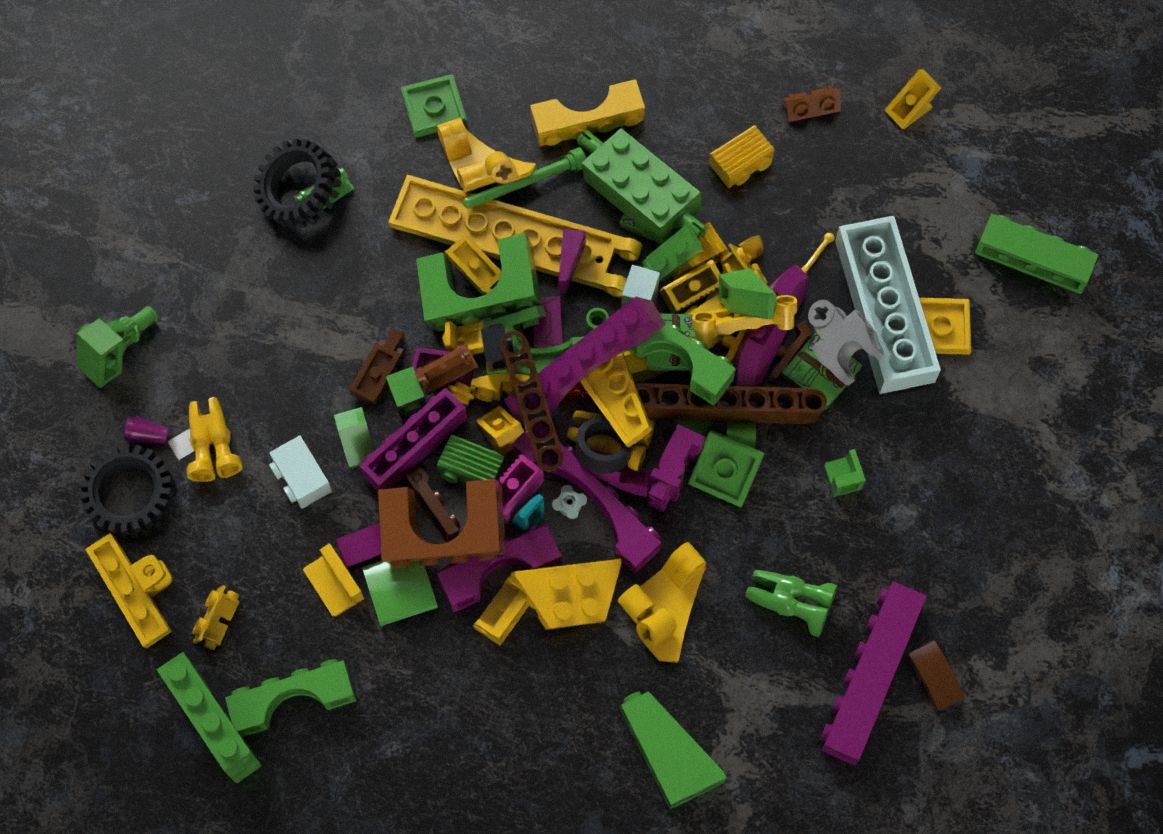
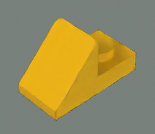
M920 69L886 107L885 111L902 129H905L932 109L930 101L942 88L924 69Z
M501 406L476 420L477 425L494 450L502 455L511 451L513 443L525 433L521 424Z

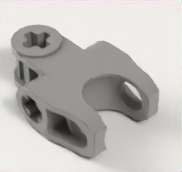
M819 300L811 306L808 319L821 337L811 348L820 363L826 366L841 382L849 386L855 381V377L849 367V361L854 352L864 349L877 360L884 356L877 333L868 320L856 309L847 316L842 309L835 307L827 300Z

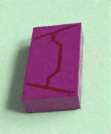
M560 296L540 297L546 317L538 319L540 324L533 326L534 348H548L561 345L563 342Z

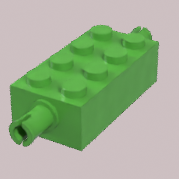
M622 128L604 143L589 130L584 131L587 137L582 133L580 134L577 144L591 154L581 163L584 181L620 211L629 216L661 245L684 226H691L698 240H701L698 234L702 237L705 236L708 227L694 217L702 210L701 193Z

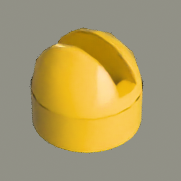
M759 235L739 244L740 248L744 247L752 259L760 256L764 250L763 242Z

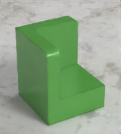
M855 449L849 450L845 458L826 462L824 465L834 497L862 490L866 480Z

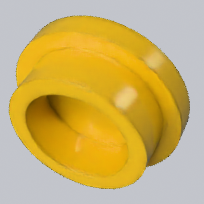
M456 382L454 386L448 384L447 389L462 404L468 406L469 401L474 399L475 396L470 393L471 387L460 382Z

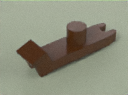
M807 320L796 325L795 333L798 338L790 349L782 344L780 345L775 356L780 358L781 361L773 370L769 379L774 384L781 377L782 371L813 335L807 326Z

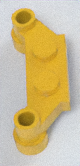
M790 295L778 296L777 305L774 307V319L769 320L730 313L726 308L709 312H697L692 316V329L695 331V340L702 342L708 347L713 344V338L719 334L730 335L735 331L758 329L768 324H777V328L780 330H791L794 328V314L797 313V299Z

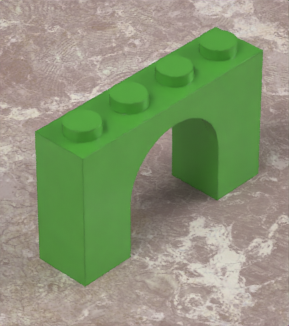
M525 233L498 239L502 266L501 277L497 285L489 293L478 298H465L456 294L452 265L443 252L416 259L424 321L433 331H445V322L452 321L455 325H468L477 323L481 319H496L505 316L507 313L521 311L533 306H542L533 247Z
M184 652L157 669L224 772L236 784L262 766L247 742L236 730L212 695L213 692Z

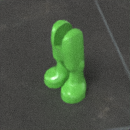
M754 570L752 580L760 585L771 588V593L756 587H748L745 596L752 602L775 611L779 615H794L807 622L809 633L820 638L828 610H830L836 594L837 585L832 583L820 586L806 584L796 576ZM795 597L811 600L818 606L799 602Z

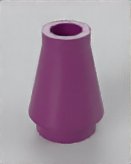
M137 415L135 418L128 417L124 440H129L131 444H166L169 427L161 426Z

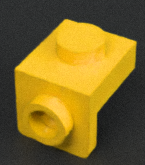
M452 321L445 322V332L442 335L445 348L451 352L457 346H462L466 343L472 355L483 353L481 329H485L484 321L459 327Z

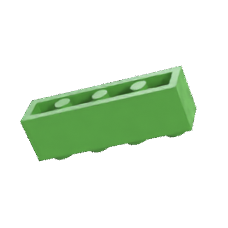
M994 214L990 215L975 251L977 255L1079 294L1086 287L1098 254L1085 246H1075L1065 242L1061 237L1049 236L1039 232L1032 226H1023L1012 222L1006 216Z

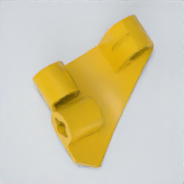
M461 118L436 125L437 133L448 162L465 193L496 182L507 184L531 176L537 168L536 163L512 159L505 153L488 147L466 129Z
M689 542L676 549L663 568L641 586L638 584L633 585L617 600L637 624L636 630L640 639L659 661L678 663L690 612L706 569L707 562Z

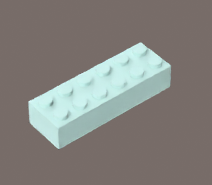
M889 216L839 226L835 242L854 308L868 320L876 331L884 351V356L879 360L868 354L879 394L935 383L941 369L895 217Z

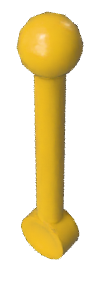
M832 233L824 235L822 244L807 264L802 267L805 274H807L826 246L835 240Z

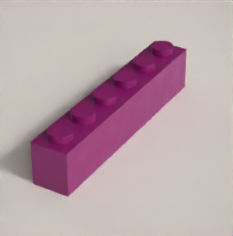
M894 581L888 590L882 589L876 603L881 606L878 616L872 614L865 629L870 635L866 643L860 641L854 658L859 660L855 670L849 668L842 684L847 687L844 697L837 696L831 713L836 714L832 725L826 723L819 739L825 742L821 751L856 766L917 621L926 595Z

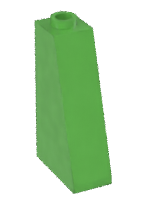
M638 691L624 698L625 703L621 704V713L670 810L725 783L727 777L723 770L649 691L642 695Z

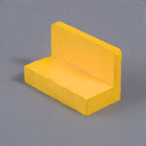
M329 543L320 549L322 557L304 567L303 571L331 615L337 617L364 600V597Z

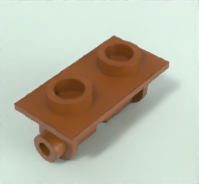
M827 86V88L812 90L809 95L806 92L793 95L787 94V97L783 98V106L785 109L787 108V121L792 122L840 112L841 89Z
M465 343L462 346H457L455 350L425 367L418 368L415 376L419 383H422L427 395H430L478 368V365Z

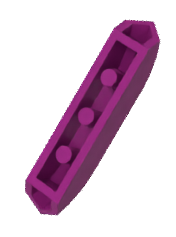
M794 265L779 276L769 288L774 290L776 297L781 295L795 297L797 299L798 311L809 288V277L798 265ZM777 324L764 325L758 329H747L738 347L733 367L736 368L733 382L737 386L762 383L788 330L778 329Z

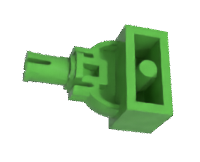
M147 306L131 318L125 316L107 324L98 318L93 323L81 327L77 333L76 367L99 388L122 373V358L126 348L132 343L139 341L140 332L157 321L158 316L153 308Z

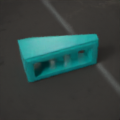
M538 494L527 501L512 517L510 524L521 534L528 528L537 526L545 517L544 498Z

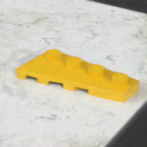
M623 352L600 365L580 381L628 448L652 431Z

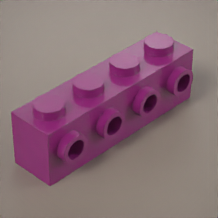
M446 388L439 394L432 396L418 413L410 416L396 433L389 435L375 452L365 457L362 464L359 465L363 478L377 492L380 489L393 488L467 420L466 407Z

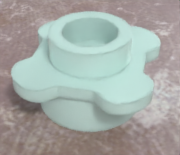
M565 485L561 488V494L558 499L553 500L552 507L555 511H560L569 519H575L578 517L581 506L587 503V497L583 493L578 494L573 491L571 486ZM572 500V504H567V501Z

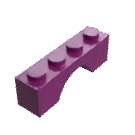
M547 525L543 527H530L523 532L522 536L516 539L506 538V554L497 555V560L479 561L478 556L469 557L467 563H449L445 565L437 575L453 613L481 601V587L485 578L493 570L501 566L516 565L531 570L561 565L562 556Z

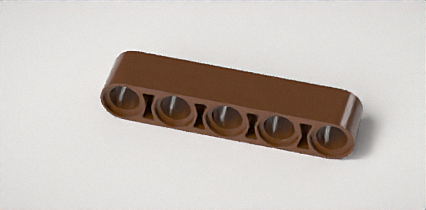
M516 330L509 331L500 340V351L531 450L539 468L548 472L555 471L563 463V453L531 350L523 333ZM510 336H515L521 341L522 346L517 353L509 352L505 346L506 339ZM523 364L530 369L528 380L519 381L516 379L514 370L518 365ZM528 393H534L539 398V405L534 410L527 409L523 404L524 396ZM538 421H542L548 426V433L543 438L535 437L532 432L533 425ZM551 449L556 453L557 460L554 465L547 467L542 463L541 456L544 451Z

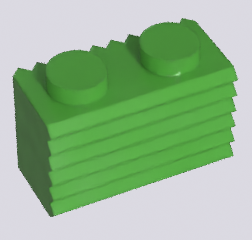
M451 434L437 463V467L441 477L451 483H457V481L466 483L467 481L488 479L499 480L506 465V458L502 454Z

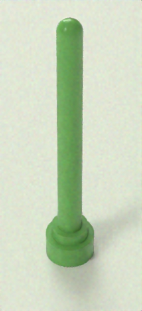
M580 147L568 151V155L564 156L563 160L535 170L531 176L507 184H500L465 198L463 206L467 209L473 208L565 170H574L575 172L583 170L581 163L586 159V156Z

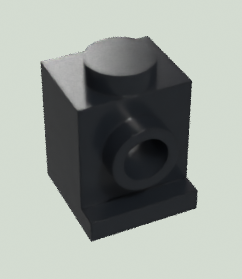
M492 324L486 329H481L488 372L506 370L499 345L501 338L505 334V328L502 324ZM512 336L506 339L505 346L509 352L515 353Z

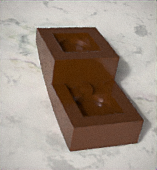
M934 640L907 653L919 681L923 682L935 710L940 711L965 698L950 665Z

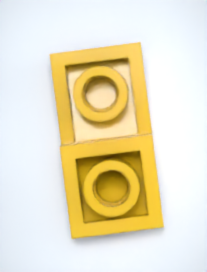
M508 373L481 376L472 379L471 382L472 394L482 401H500L503 391H506L509 395L513 393ZM514 374L519 381H526L530 377L523 374Z

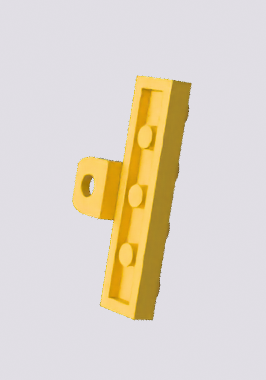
M109 533L85 549L143 647H150L172 632L152 597L166 589L173 581V577L163 561L158 560L154 555H148L131 564L112 533Z

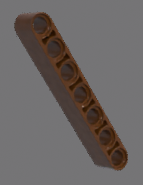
M635 384L640 398L645 402L643 406L647 417L651 420L812 424L819 419L827 406L825 394L818 389L729 386L715 406L691 392L690 385ZM662 399H669L674 405H667ZM691 400H698L703 406H696ZM720 401H727L731 407L722 405ZM749 402L757 403L760 408L751 406ZM778 402L784 403L788 409L780 407ZM806 403L812 404L816 410L810 409Z

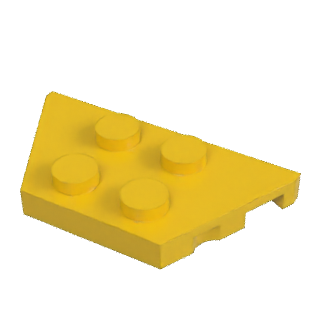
M621 559L515 571L511 573V578L514 582L519 583L527 595L525 599L530 607L536 610L538 619L546 630L601 623L606 621L622 562Z

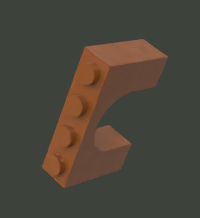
M496 479L466 482L467 521L465 527L455 539L444 544H431L420 534L416 522L414 490L408 487L378 490L382 562L391 564V568L399 569L408 568L409 562H420L421 566L439 565L438 560L450 559L452 564L467 563L468 557L478 556L479 561L497 560V555L506 554L502 483Z

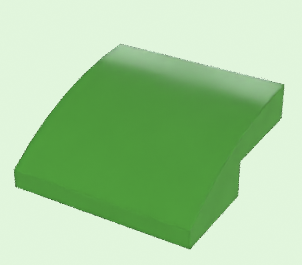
M382 561L362 567L380 626L438 608L425 566H421L420 562H409L408 568L399 569L391 568V564Z

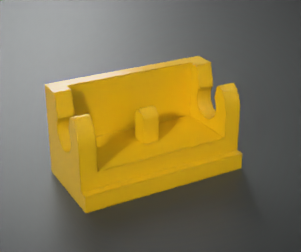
M511 576L507 578L502 588L473 625V628L499 646H501L529 607V603L525 599L527 595L519 583L513 581Z

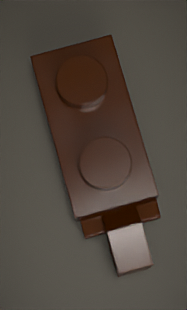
M393 328L386 341L381 339L379 343H375L349 389L350 395L376 406L388 385L386 376L395 372L402 359L404 349L401 346L405 340L404 332Z
M419 467L405 475L406 482L415 491L417 501L447 543L455 539L459 535V529L461 528L459 521L453 513L448 514L444 509L445 503L437 490H431L427 473Z

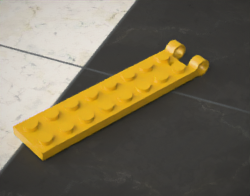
M411 175L406 176L388 221L389 227L449 245H453L464 234H467L487 256L500 259L498 239L525 233L532 243L536 270L559 277L563 231L565 229L586 231V246L571 281L602 289L611 296L622 298L627 279L623 276L607 272L614 253H617L625 260L637 261L643 247L639 241L497 200H490L467 209L463 206V200L475 194L465 193L462 190ZM597 258L603 259V262L597 263L595 260Z

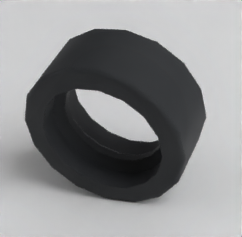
M592 417L584 422L577 434L575 452L578 461L586 469L600 474L614 473L625 467L630 459L632 446L628 448L606 417ZM600 434L609 435L621 444V450L612 455H600L591 451L586 444L587 440L592 436Z

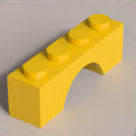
M635 79L610 85L606 100L593 110L586 112L573 111L563 106L557 99L530 105V114L539 147L544 145L553 146L564 140L578 139L581 133L586 137L584 134L585 130H589L591 133H606L616 127L637 125L639 122L644 121L645 105Z

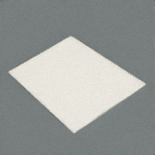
M190 429L167 441L178 460L194 452L189 442Z

